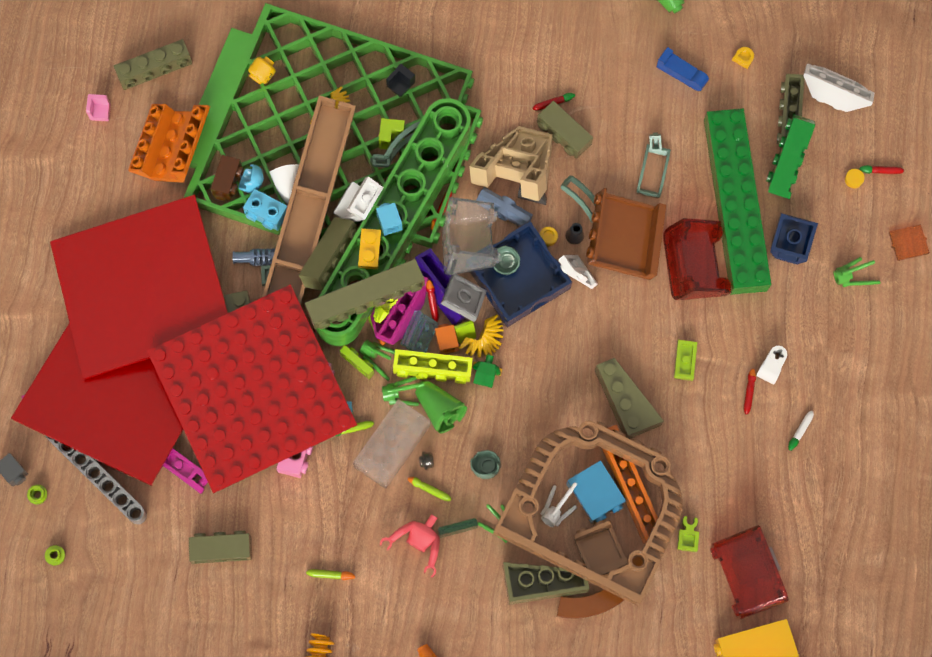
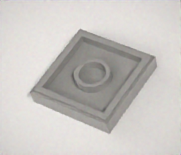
M453 273L449 279L441 304L475 322L479 315L486 290Z

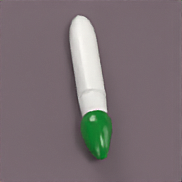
M809 411L805 415L793 438L789 441V451H792L799 444V440L813 419V411Z

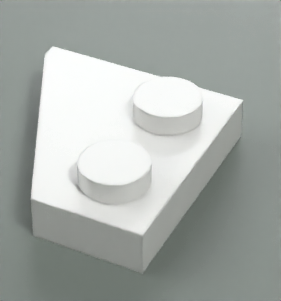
M563 255L558 259L564 273L591 289L598 285L578 255Z

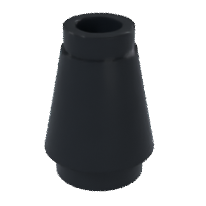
M574 223L566 231L565 236L569 243L579 244L583 241L584 232L579 223Z

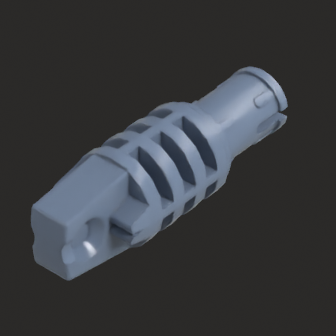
M252 249L250 252L233 251V264L271 265L275 249Z

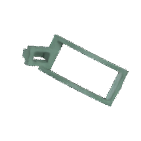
M420 122L412 124L399 134L391 143L385 155L373 154L370 158L372 166L389 167L394 157L409 142L414 133L409 136L407 135L414 131Z
M657 132L649 135L650 145L647 144L636 192L660 198L671 150L662 148L661 134ZM648 152L666 156L658 193L640 189Z
M569 175L562 183L561 189L582 207L591 221V210L567 185L570 182L574 183L590 198L593 204L595 196L582 182Z

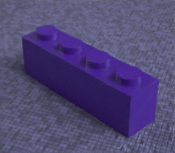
M430 248L417 255L415 259L421 273L432 281L435 288L437 305L451 324L456 326L468 319L441 304L451 275Z

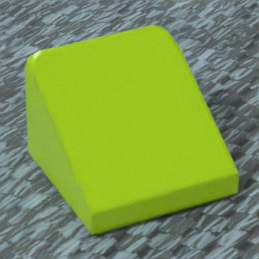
M469 320L454 327L459 344L463 342L465 337L476 338L473 321Z

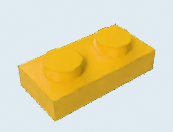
M361 228L358 268L378 269L381 230Z

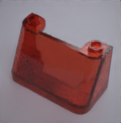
M683 218L664 231L663 241L673 299L690 300L721 297L732 293L728 278L719 277L714 245L723 235L721 221Z
M759 525L712 543L713 548H710L713 559H717L722 566L734 597L735 604L732 605V609L736 617L739 616L740 619H744L786 604L789 601L786 589Z

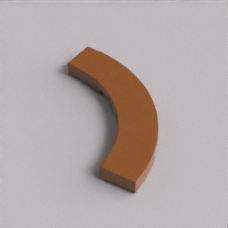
M633 557V564L635 566H642L641 558ZM606 590L579 598L561 596L556 617L579 619L596 616L616 607L624 599Z

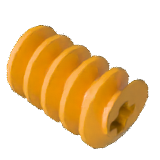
M315 633L310 634L315 640L309 641L313 648L307 649L311 656L306 657H328L326 654L333 652V650L328 648V645H334L335 642L330 640L328 636Z

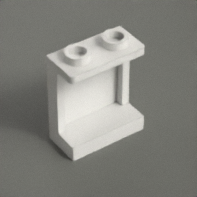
M365 177L361 186L351 182L333 213L339 218L353 220L354 222L365 220L384 187L370 177Z

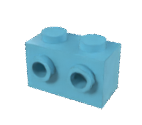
M254 189L243 210L249 220L254 222L257 220L265 228L278 231L283 224L287 205Z

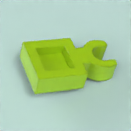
M687 516L683 517L682 525L685 530L679 529L677 550L698 551L699 532L694 531L698 524V518L695 517L693 524L690 525L687 523Z

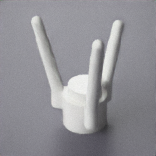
M573 483L556 507L551 506L549 508L556 490V485H553L545 507L540 513L542 515L541 520L550 527L559 526L561 521L577 509V506L574 505L560 516V508L573 492L577 483Z

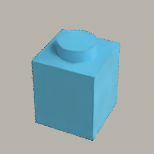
M384 203L379 208H376L377 217L384 236L402 230V222L395 203Z

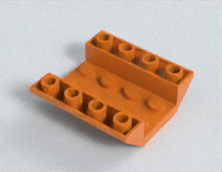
M152 104L128 171L154 181L184 183L210 106L193 105L190 112L174 111L166 104Z

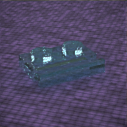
M415 310L400 345L405 346L409 351L426 353L435 333V328H437L439 323L421 311Z

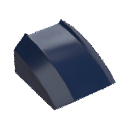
M780 213L770 249L774 258L793 264L807 262L818 223Z

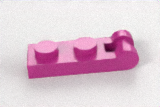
M172 449L163 467L195 491L202 494L205 490V485L208 483L202 469L175 449ZM197 474L202 477L198 483L193 481Z

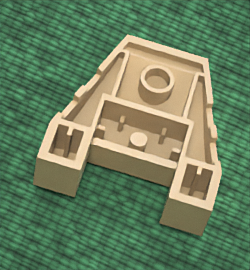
M521 126L517 127L504 136L503 141L499 144L494 143L490 146L489 151L486 153L481 152L477 155L469 166L471 183L488 188L495 177L521 183L522 197L539 201L547 190L553 134Z

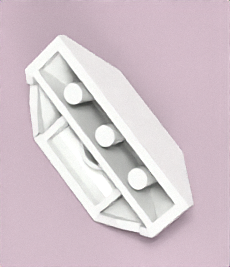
M811 64L806 65L803 76L812 97L817 101L829 104L835 109L845 112L872 105L875 93L871 90L868 91L863 85L824 67Z

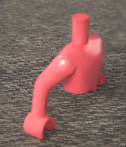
M431 514L425 524L411 521L397 529L390 537L383 538L380 541V546L384 541H388L390 545L387 550H390L392 543L407 532L410 533L406 542L417 550L424 553L432 545L428 566L425 567L424 574L427 569L431 568L434 571L431 576L433 578L436 574L435 563L439 552L440 537L431 528L438 518Z

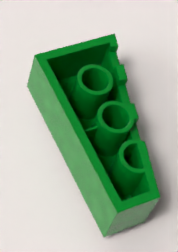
M793 114L792 119L788 118L785 129L788 131L785 137H781L778 146L781 147L779 154H775L772 162L775 165L773 172L769 171L766 182H769V193L790 199L792 194L791 186L796 183L798 167H801L804 160V151L808 148L816 125L815 121Z

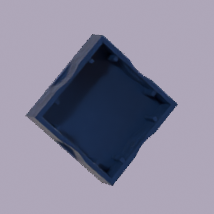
M531 221L508 234L500 242L490 245L466 259L467 269L479 287L486 290L485 296L507 328L571 289L572 281L563 272L560 263L551 255L544 240ZM502 246L514 248L520 256V266L516 272L510 275L498 273L491 263L492 254L497 248Z

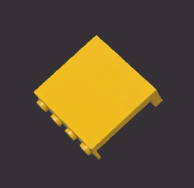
M787 619L718 638L715 640L716 644H714L715 653L720 657H799Z

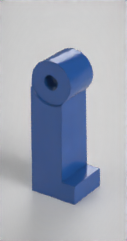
M667 47L658 59L656 67L692 89L701 91L709 81L708 75L673 54L674 51Z

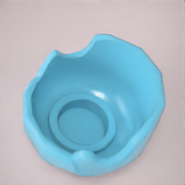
M250 164L252 169H245L239 183V190L252 193L254 189L258 190L262 186L264 180L263 170L257 165Z

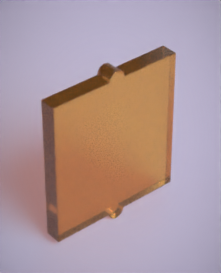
M921 224L888 232L892 242L891 248H894L897 261L930 253L926 243L927 237L924 236Z

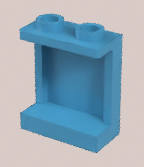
M601 460L566 482L568 488L573 483H577L573 492L590 518V523L605 520L607 518L606 514L611 511L615 514L624 508L623 504L626 500Z

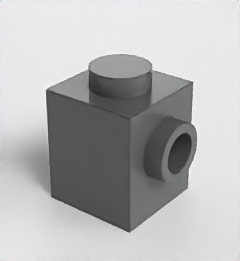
M9 453L0 460V474L11 486H18L26 480L28 472L12 454Z

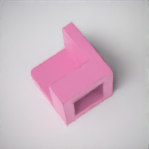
M88 94L86 113L89 119L109 121L111 104L107 95Z

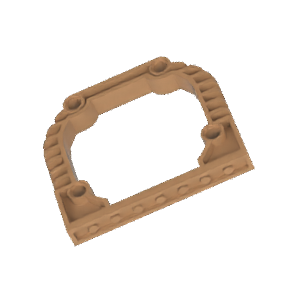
M588 420L582 422L579 427L572 426L558 429L540 441L514 489L493 534L639 606L680 520L683 507L682 493L677 480L669 472L671 463L668 458L661 455V451L655 448L649 449L643 446L644 444L639 440L633 439L632 441L626 438L624 433L608 429V426L602 422L595 423ZM585 428L591 429L592 432H593V435H591V436H586V435H584L583 429H585ZM570 445L586 450L599 446L642 467L646 479L660 488L662 499L660 513L642 551H633L627 558V565L610 571L607 578L585 568L586 564L575 559L573 562L567 559L568 555L557 550L555 553L534 542L537 533L532 518L535 517L539 508V503L534 496L552 460L561 450ZM661 463L665 470L661 472L656 470L655 464ZM530 503L533 505L534 510L526 512L523 509V505ZM633 557L641 558L642 566H635L632 562Z

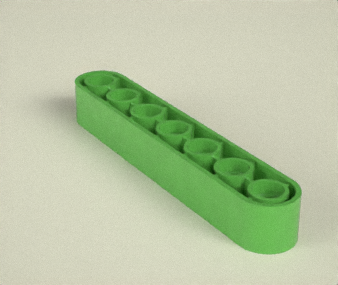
M444 98L435 101L427 109L383 185L384 188L366 219L362 221L320 296L346 287L352 281H361L399 265L469 141L471 118L467 107L463 103L455 99ZM443 124H452L455 126V128L451 130H444L440 128V126ZM432 154L437 156V159L435 161H425L422 157ZM409 185H415L419 187V191L407 193L404 191V188ZM384 203H395L402 222V230L384 236L377 217L376 208H379ZM361 228L381 230L380 249L383 251V254L379 257L378 269L358 268ZM375 306L367 308V311L362 314L355 313L350 315L341 324L330 323L331 325L327 328H317L318 336L325 343L333 346H343L351 343L359 335Z

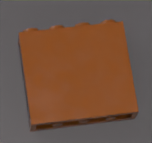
M603 188L594 197V204L596 205L595 211L591 216L593 225L589 232L590 246L586 251L587 264L651 280L658 273L666 204L659 203L656 206L608 194L606 193L607 188Z

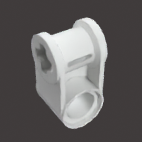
M782 346L773 347L765 361H763L756 376L774 385L787 358L786 349ZM776 353L779 354V359L775 358Z

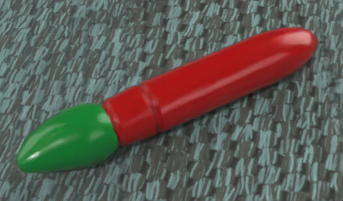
M566 93L563 96L537 103L532 109H545L552 101H555L557 104L568 102L575 97V94Z
M864 165L859 168L860 171L867 174H901L904 172V169L900 167Z

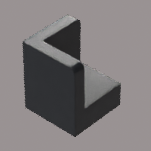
M400 64L386 79L387 87L399 97H402L415 83V74Z

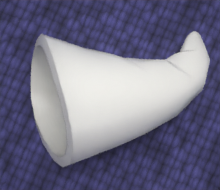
M299 164L284 165L269 172L278 193L287 204L289 203Z

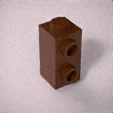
M225 155L221 156L211 186L212 195L216 199L225 201V199L231 200L232 196L236 195L238 190L237 181L238 178L242 177L244 171L240 159Z

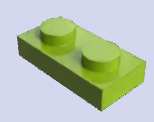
M677 341L675 379L694 380L697 342Z
M344 345L340 349V355L370 380L374 375V370L372 369L374 366L365 359L363 361L358 357L359 353L354 348H348Z

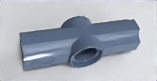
M486 187L481 190L476 199L477 203L493 211V214L499 219L509 220L519 227L531 221L533 214L517 206L511 198L507 196L501 197Z

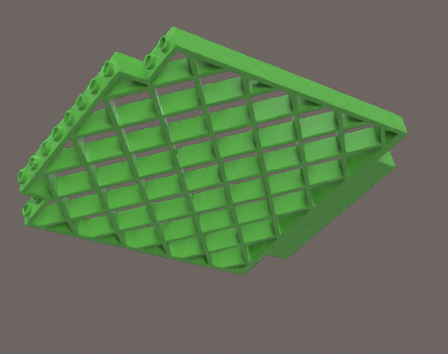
M265 3L253 34L231 28L199 105H209L210 109L189 166L195 169V172L184 198L195 195L200 209L280 235L282 226L278 231L275 229L269 230L257 220L255 222L251 221L245 216L246 214L236 211L244 207L251 193L244 195L243 191L238 188L237 191L240 198L222 206L211 203L206 190L211 188L215 175L206 179L205 177L216 151H219L221 156L225 155L223 149L249 138L257 156L241 163L244 171L245 169H252L250 164L262 166L270 184L258 189V191L268 196L275 193L278 201L285 204L274 185L266 163L292 153L296 163L300 164L301 159L296 150L305 146L308 134L291 141L283 123L305 113H308L312 120L313 110L316 107L318 97L307 100L299 83L324 73L332 90L320 96L330 98V93L338 88L329 70L353 60L361 78L343 85L340 93L346 91L347 94L344 96H347L366 87L375 105L354 114L351 129L359 145L344 151L341 164L364 154L373 173L353 182L361 186L365 177H370L375 182L378 181L383 187L385 184L383 179L389 177L396 163L380 170L377 167H373L370 162L372 156L369 151L379 148V136L364 142L356 124L380 114L381 118L389 119L385 111L409 101L418 119L406 124L405 129H407L412 124L420 122L424 116L415 98L435 89L439 90L443 99L450 98L444 85L458 79H463L465 82L458 101L467 107L470 118L474 119L470 129L469 141L459 158L455 172L451 171L444 184L450 183L439 214L432 205L429 210L431 216L425 218L418 229L420 231L431 226L432 220L436 218L437 220L430 238L416 234L412 240L413 243L432 249L434 243L437 244L439 241L440 233L438 231L440 226L444 227L447 216H444L443 213L451 191L452 194H456L459 183H457V180L464 174L465 166L463 164L465 160H469L471 150H469L470 145L475 144L477 138L476 129L481 128L483 122L481 110L466 105L469 96L467 94L468 88L472 89L475 80L472 78L473 71ZM289 23L300 26L305 37L281 47L273 30ZM308 29H311V30H314V31H317V32L310 34V32H309ZM266 32H268L276 49L259 57L264 59L266 56L273 62L281 59L289 76L267 86H264L263 83L261 85L258 84L260 89L239 97L249 74L248 68L256 59L255 57ZM331 37L341 39L348 51L324 61L316 44ZM351 43L356 44V45H359V46L353 48V46H352ZM311 47L318 64L294 73L287 56ZM373 51L384 53L390 65L367 75L359 57ZM394 57L399 58V59H402V60L396 62L395 59H394ZM400 64L404 65L407 69L415 65L428 69L432 80L409 89L402 97L396 95L380 102L372 84L388 78ZM437 71L444 73V75L439 76ZM295 86L303 103L278 113L270 96ZM265 98L273 116L248 126L240 109ZM234 110L244 129L222 138ZM279 126L286 144L261 154L253 136ZM404 147L399 151L400 155L404 151ZM427 154L422 159L427 160L435 155ZM341 167L339 168L338 175L343 186L333 190L330 202L341 198L350 185ZM419 187L414 188L408 191L407 193H416L419 191ZM199 191L202 192L205 200L197 198ZM452 199L449 201L446 210H450L453 202ZM326 214L325 223L328 228L331 221ZM363 220L357 221L355 224L362 223ZM327 228L322 229L319 241L326 232ZM410 243L399 265L406 263L405 255L410 253L413 243ZM381 249L379 252V257L383 254Z

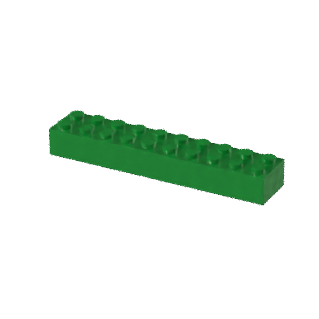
M744 108L707 111L704 118V126L730 295L767 292L772 283Z

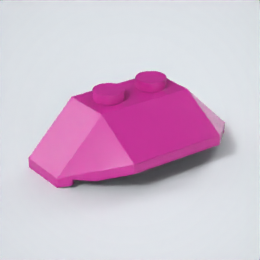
M424 277L425 286H422V289L412 293L410 291L399 298L381 323L375 322L373 310L370 318L377 339L394 345L407 336L425 303L426 282L429 280L427 277Z

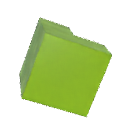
M381 118L379 149L387 150L392 139H396L405 130V120Z

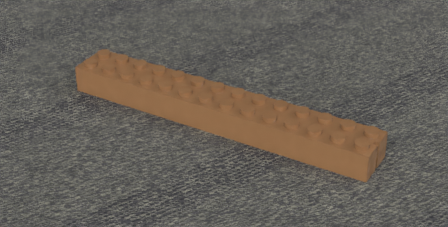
M320 95L318 97L262 297L291 284L300 305L302 304L306 287L300 279L299 273L319 243L354 118L355 105L339 101L338 109H336V100Z

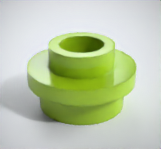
M33 485L27 492L28 500L36 505L42 504L48 495L46 488L42 485ZM36 492H41L39 498H35Z
M53 545L45 552V560L50 565H60L65 559V551L60 546ZM53 552L58 553V556L55 559H52L51 557Z

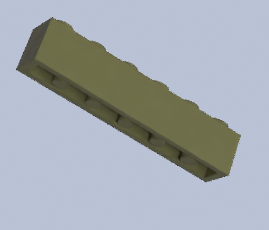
M413 259L305 302V306L314 328L324 329L329 327L332 322L337 320L342 322L348 319L352 314H362L367 311V308L372 306H382L387 300L392 298L397 300L407 292H417L422 289V286H425V280L416 259Z

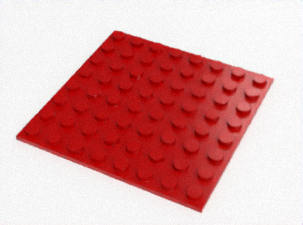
M195 195L50 241L84 380L149 359L150 356L147 350L228 313Z
M291 284L147 350L213 494L357 426Z
M70 323L11 417L12 420L150 486L154 483L183 431V427L150 358L84 380Z

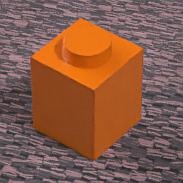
M442 324L435 328L439 354L444 355L458 352L459 345L454 325Z

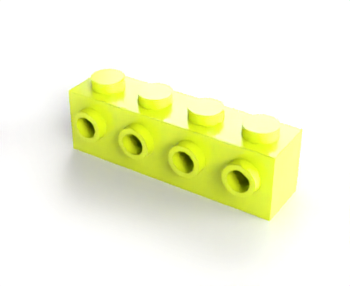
M395 349L393 374H397L398 377L407 378L410 375L416 376L420 380L435 378L439 382L455 380V383L466 384V382H470L473 358Z

